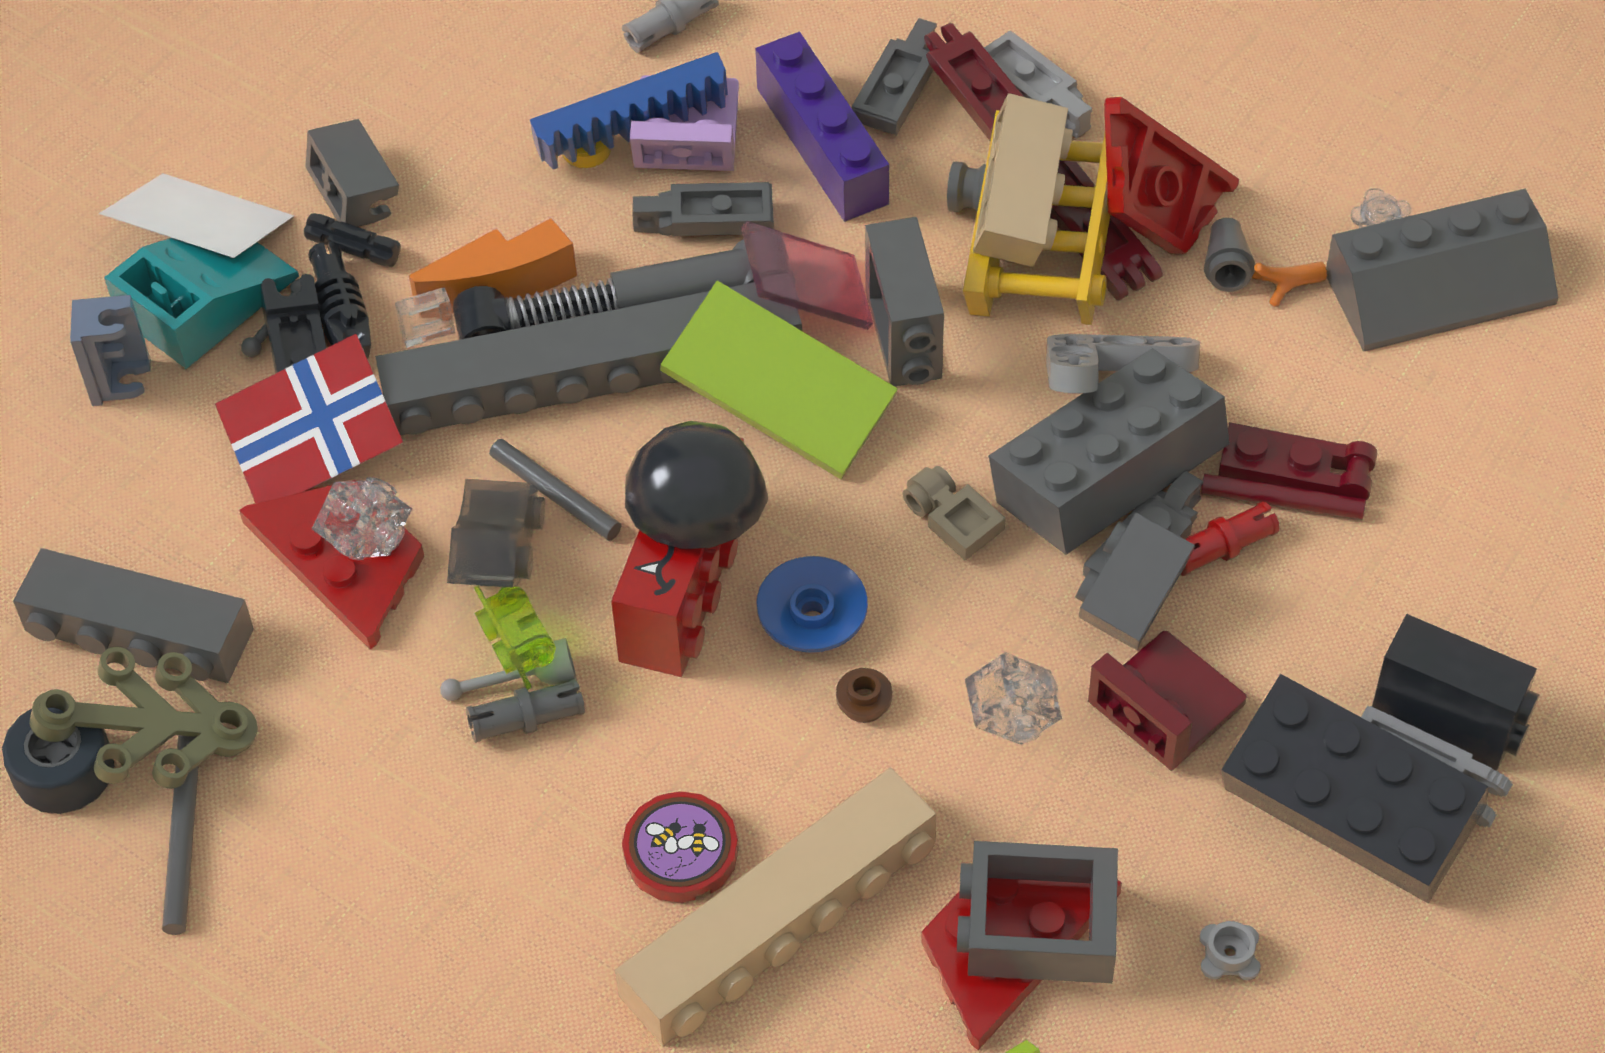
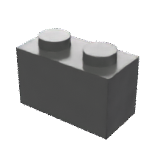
M1137 512L1128 526L1119 521L1103 548V551L1110 554V557L1101 573L1091 569L1075 598L1083 602L1080 607L1079 618L1137 650L1189 561L1195 545Z

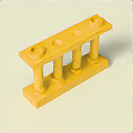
M996 110L963 286V294L969 314L990 317L993 298H1000L1002 293L1070 298L1077 301L1081 323L1092 325L1095 306H1103L1106 295V276L1100 275L1110 214L1108 213L1105 134L1103 143L1071 140L1066 159H1060L1062 161L1099 163L1096 187L1064 185L1058 203L1060 206L1092 208L1088 232L1056 230L1055 239L1050 251L1084 253L1080 278L1006 273L1003 267H999L1000 259L973 253L996 117L999 113Z

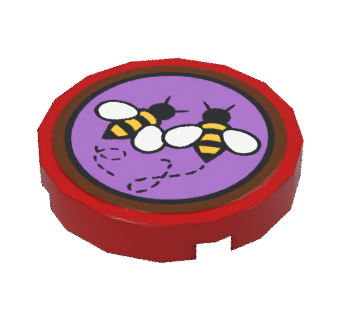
M682 791L656 796L640 806L627 822L622 840L625 865L631 874L632 880L639 889L658 900L677 903L696 900L697 895H702L709 890L711 894L721 888L735 870L739 851L734 822L719 803L702 794Z

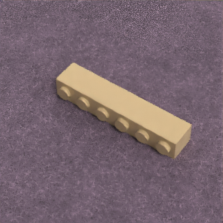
M890 767L616 968L615 974L619 997L662 1046L666 1045L676 1036L686 1037L704 1022L708 1012L724 1000L732 1002L741 997L750 988L756 976L771 965L779 967L786 963L797 952L800 943L816 931L823 933L830 930L841 920L848 907L862 897L869 899L878 894L886 886L890 876L907 863L915 865L922 861L931 852L936 842L935 811Z

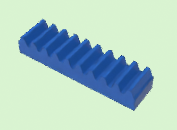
M715 52L529 119L534 144L541 161H545L554 170L558 168V156L562 154L573 163L577 161V149L583 148L592 156L595 155L596 142L598 141L612 149L614 148V136L620 134L627 142H630L631 121L645 122L651 118H663L670 121V115L676 114L683 122L689 121V108L694 107L703 116L707 114V102L713 101L721 109L725 108L726 95H728L726 69L719 53Z

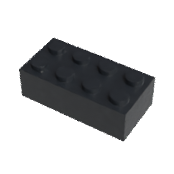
M1282 674L1277 678L1221 769L1225 790L1428 904L1487 806V785Z

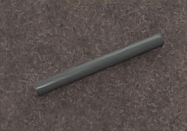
M178 735L177 749L182 750L196 737ZM199 765L188 773L183 785L173 790L162 922L163 932L171 935L182 934L186 931ZM175 766V773L180 772V769Z

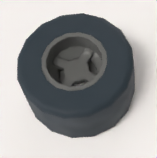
M47 708L55 714L64 713V711L58 708ZM32 709L20 715L7 730L2 753L6 771L14 789L27 805L41 812L57 814L79 810L96 800L109 785V783L101 781L94 772V764L99 749L104 745L110 744L105 730L76 726L75 731L69 738L59 742H50L39 738L32 731L29 721ZM114 759L103 761L108 767H115Z

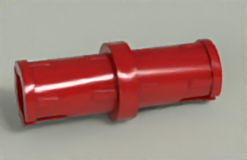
M1262 501L1255 507L1231 518L1217 517L1208 522L1206 529L1185 538V540L1195 546L1189 561L1180 575L1186 576L1191 571L1220 558L1226 561L1231 560L1240 554L1241 548L1265 537L1277 534L1279 532V521L1276 514L1273 513L1264 517V514L1271 511L1272 507L1267 502Z

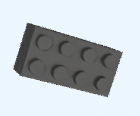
M1152 348L1098 383L1097 391L1081 394L988 455L996 502L1067 555L1173 483L1185 470L1191 471L1230 444L1225 396Z

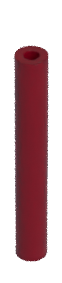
M1204 473L1201 495L1257 504L1263 501L1267 502L1270 506L1363 520L1366 499L1206 473Z

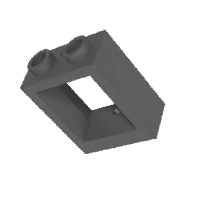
M917 217L865 225V292L889 382L893 386L920 385L931 380L942 379L944 311Z
M974 841L973 863H961L959 899H971L970 916H958L957 952L969 953L968 976L1112 984L1116 961L1118 848ZM987 878L1090 883L1089 941L985 935Z

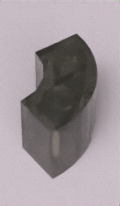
M465 479L460 515L456 526L451 528L447 583L516 588L521 579L531 578L533 568V548L531 546L533 529L542 530L545 519V498L537 497V487L525 482Z

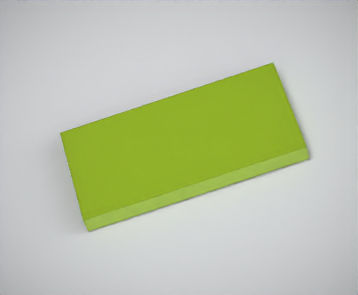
M718 280L660 365V371L839 479L843 478L898 390L895 386Z

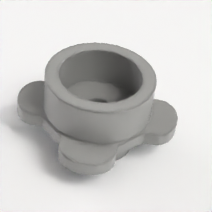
M1235 921L1205 926L1200 933V942L1205 946V958L1201 962L1203 974L1213 980H1217L1223 975H1238L1243 980L1254 979L1259 974L1261 967L1260 962L1255 958V948L1259 941L1258 932L1249 925H1243ZM1230 948L1233 949L1236 954L1233 956H1228L1225 954L1224 950Z

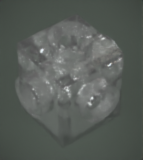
M367 477L366 480L338 481L333 483L312 530L350 559L363 560L365 557L387 556L391 554L392 550L403 539L405 533L404 525L412 508L395 496L397 491L392 485L381 479Z
M1004 652L965 678L976 728L1022 745L1037 739L1042 731L1062 719L1057 698V683L1052 676L1051 670Z

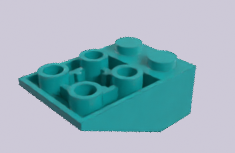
M169 238L143 246L106 275L104 279L110 297L131 295L144 338L187 369L262 307L261 283L264 279H272L275 282L277 291L280 293L299 277V273L258 242L235 258L181 240Z

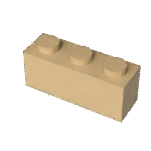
M1008 93L996 117L973 253L1033 267L1042 250L1050 251L1057 230V220L1050 219L1052 204L1058 205L1065 182V175L1057 173L1059 160L1066 159L1073 133L1072 129L1065 128L1068 108Z

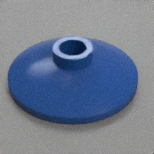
M819 556L799 557L779 565L764 579L757 595V614L765 632L782 646L800 652H824L845 644L861 629L868 609L866 589L858 575L841 562ZM809 611H816L820 613V615L817 616H807L804 614Z

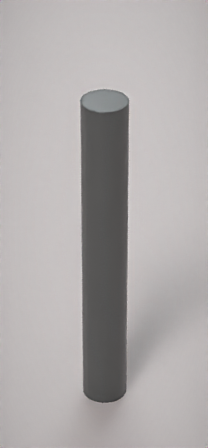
M501 438L492 445L489 452L492 458L606 540L611 541L619 534L622 527L619 521Z

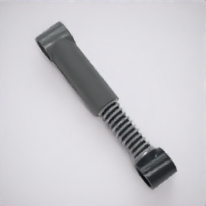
M757 234L744 238L736 244L733 250L610 272V278L607 280L606 285L602 280H599L597 286L590 282L588 288L581 283L579 290L572 285L569 292L566 287L561 289V293L554 288L552 295L545 290L542 297L536 291L534 298H531L527 293L525 300H522L519 295L516 298L510 296L508 299L507 297L504 298V295L493 287L475 286L457 295L453 301V312L459 340L707 292L712 289L717 280L728 287L788 276L791 289L792 282L779 240L771 235Z

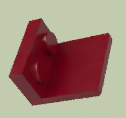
M1168 631L1160 632L1123 665L1107 652L1091 666L1088 702L1170 771H1173L1246 703L1247 696L1243 691Z

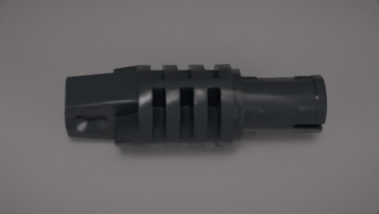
M324 242L318 243L309 250L308 257L317 280L315 288L324 333L331 346L357 334L368 359L371 349L369 317L358 282L354 276L346 272L341 249L338 244L328 242L330 254H327Z

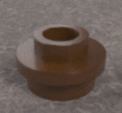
M871 668L851 670L837 684V704L843 713L856 722L868 723L875 721L891 705V683L884 674ZM867 689L873 692L869 695H859L855 691Z

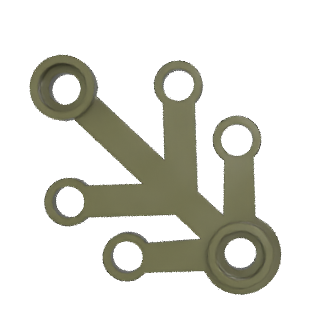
M111 647L102 653L98 666V675L104 683L116 686L138 708L76 702L66 691L54 689L42 693L35 699L29 720L30 727L35 735L50 742H59L69 738L75 731L76 726L138 732L121 745L112 743L104 745L99 749L94 764V772L101 781L109 784H116L125 780L131 767L174 735L196 737L182 750L170 748L161 751L157 755L152 770L153 778L157 784L169 789L183 785L188 773L214 753L230 757L248 749L253 744L258 729L257 721L249 709L235 702H218L191 676L192 664L190 660L181 653L170 652L164 654L159 659L155 680L161 688L167 691H175L195 713L176 711L133 670L135 666L134 656L130 651L122 647ZM113 662L120 663L125 669L121 671L113 670L107 664ZM165 669H178L182 673V675H170L165 671ZM47 708H58L64 711V713L55 714ZM221 723H229L237 728L228 729L224 727ZM115 759L122 764V767L110 768L103 761ZM173 764L180 769V772L169 773L162 766Z

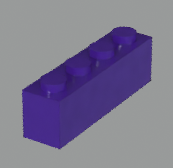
M799 31L756 47L757 89L843 221L851 220L889 205L888 161L801 32Z

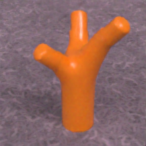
M1322 261L1291 267H1269L1262 263H1256L1254 266L1255 272L1252 276L1253 279L1269 281L1277 285L1273 296L1269 300L1272 306L1277 307L1285 294L1291 289L1301 285L1324 282L1327 278V270Z

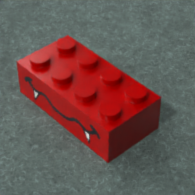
M639 530L611 600L619 662L678 677L683 676L689 658L697 659L701 652L705 636V627L702 626L706 612L714 614L717 609L722 588L721 581L718 580L723 568L730 570L733 566L738 548V538L712 548L680 549L656 542Z

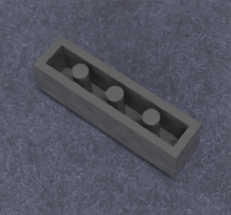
M41 548L13 600L24 630L37 639L43 641H53L55 639L77 644L84 650L94 654H102L111 647H122L132 653L135 663L149 668L156 667L159 659L166 653H181L192 664L191 676L199 681H205L209 678L229 683L254 630L245 599Z

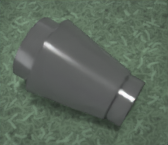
M1221 218L1211 226L1204 273L1215 288L1225 292L1238 291L1250 282L1255 272L1254 266L1256 264L1242 231L1241 224L1233 218Z

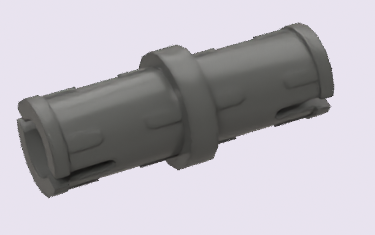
M571 679L566 683L528 692L527 688L524 687L514 690V696L474 707H466L468 725L470 729L473 728L471 735L474 742L477 743L482 739L523 729L525 734L535 732L539 724L577 714H584L583 696L581 692L577 693V690L580 688L577 680Z

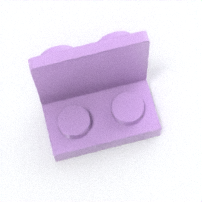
M644 75L640 79L646 78L651 75ZM727 78L728 95H726L725 108L721 109L713 101L707 102V114L703 116L694 107L689 108V121L683 122L676 114L670 115V121L663 118H651L645 122L631 121L630 144L634 168L734 171L739 81L735 78Z

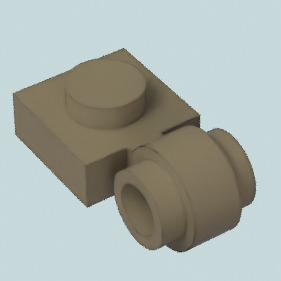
M935 466L932 469L925 467L907 481V488L902 493L907 506L916 515L923 517L928 513V527L959 556L967 560L1005 530V517L969 484L956 494H953L956 491L955 482L942 467Z

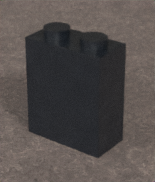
M1406 614L1384 656L1372 707L1473 754L1472 759L1497 771L1506 752L1514 756L1518 754L1530 725L1528 722L1540 695L1530 691L1537 668Z

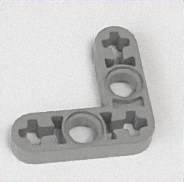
M1052 335L1047 338L1046 354L1049 388L1064 393H1089L1097 391L1099 370L1118 371L1152 348L1187 372L1196 371L1199 369L1200 342L1192 338L1169 336Z

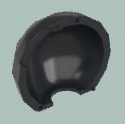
M687 421L664 428L636 452L625 478V508L635 527L656 542L680 549L712 548L737 539L758 522L768 502L766 483L751 451L735 433L725 426L718 424Z

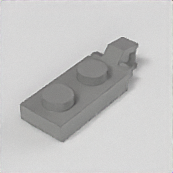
M1008 31L984 47L1024 97L1068 108L1065 128L1072 129L1073 137L1078 138L1091 129L1090 118L1092 108L1083 101V95L1077 89V81L1012 31Z

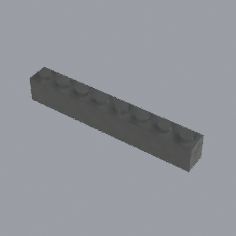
M788 276L729 287L802 331V322ZM710 291L375 356L383 396L399 434L414 435L431 429L456 424H471L481 419L506 414H522L532 409L562 403H577L583 399L607 394L628 393L638 388L663 383H678L677 380L660 371V365Z

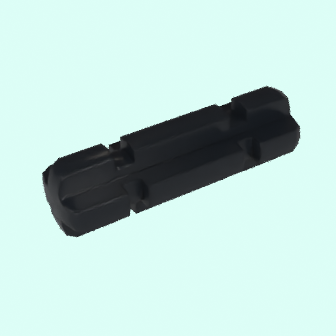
M310 214L304 228V236L308 240L317 243L324 242L326 245H328V242H334L339 245L342 252L362 259H370L371 262L383 266H394L398 261V255L401 251V244L397 240L385 236H377V233L342 221H335V219L322 214Z

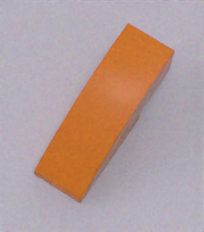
M552 218L509 241L496 228L410 274L409 280L415 309L419 314L454 313L453 301L457 295L475 286L493 287L500 291L504 298L507 297L508 299L510 296L516 298L518 295L524 299L527 293L532 296L536 291L541 293L577 276L574 245Z

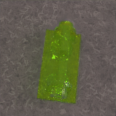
M479 585L474 587L484 607L474 614L489 642L497 638L500 639V641L491 646L506 675L517 670L527 690L532 688L525 673L536 667L549 665L554 659L556 646L538 618L527 593L520 587L507 585L502 587L497 594L486 599Z

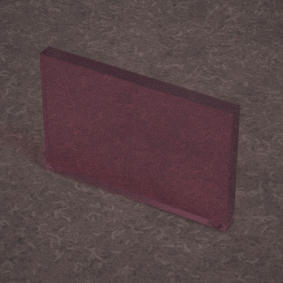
M749 221L742 225L741 230L759 298L868 330L871 327L873 320L854 254Z

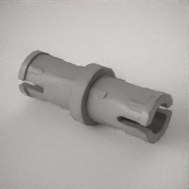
M658 0L655 4L656 7L649 10V12L622 25V31L625 32L623 35L629 46L636 53H639L670 33L677 35L684 31L685 24L701 14L716 8L719 5V1Z

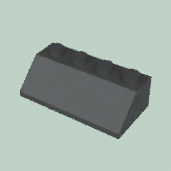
M1526 188L1332 235L1326 266L1327 279L1363 352L1556 305L1558 301L1547 226Z

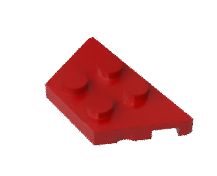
M1123 97L1106 98L1104 116L1108 213L1168 253L1186 254L1198 239L1200 230L1205 225H1209L1218 213L1214 205L1223 192H1234L1240 179Z
M356 480L246 505L239 510L242 523L370 650L377 645L381 638L379 629L389 610H396L404 595L406 582L414 577L425 557L422 544Z
M987 878L985 935L1079 940L1089 929L1090 883ZM1118 879L1117 897L1121 894L1122 882ZM958 892L922 930L921 943L932 965L938 969L942 977V986L951 1005L955 1004L967 1028V1037L970 1044L979 1050L1042 980L968 976L969 953L957 952L958 916H970L971 899H959Z

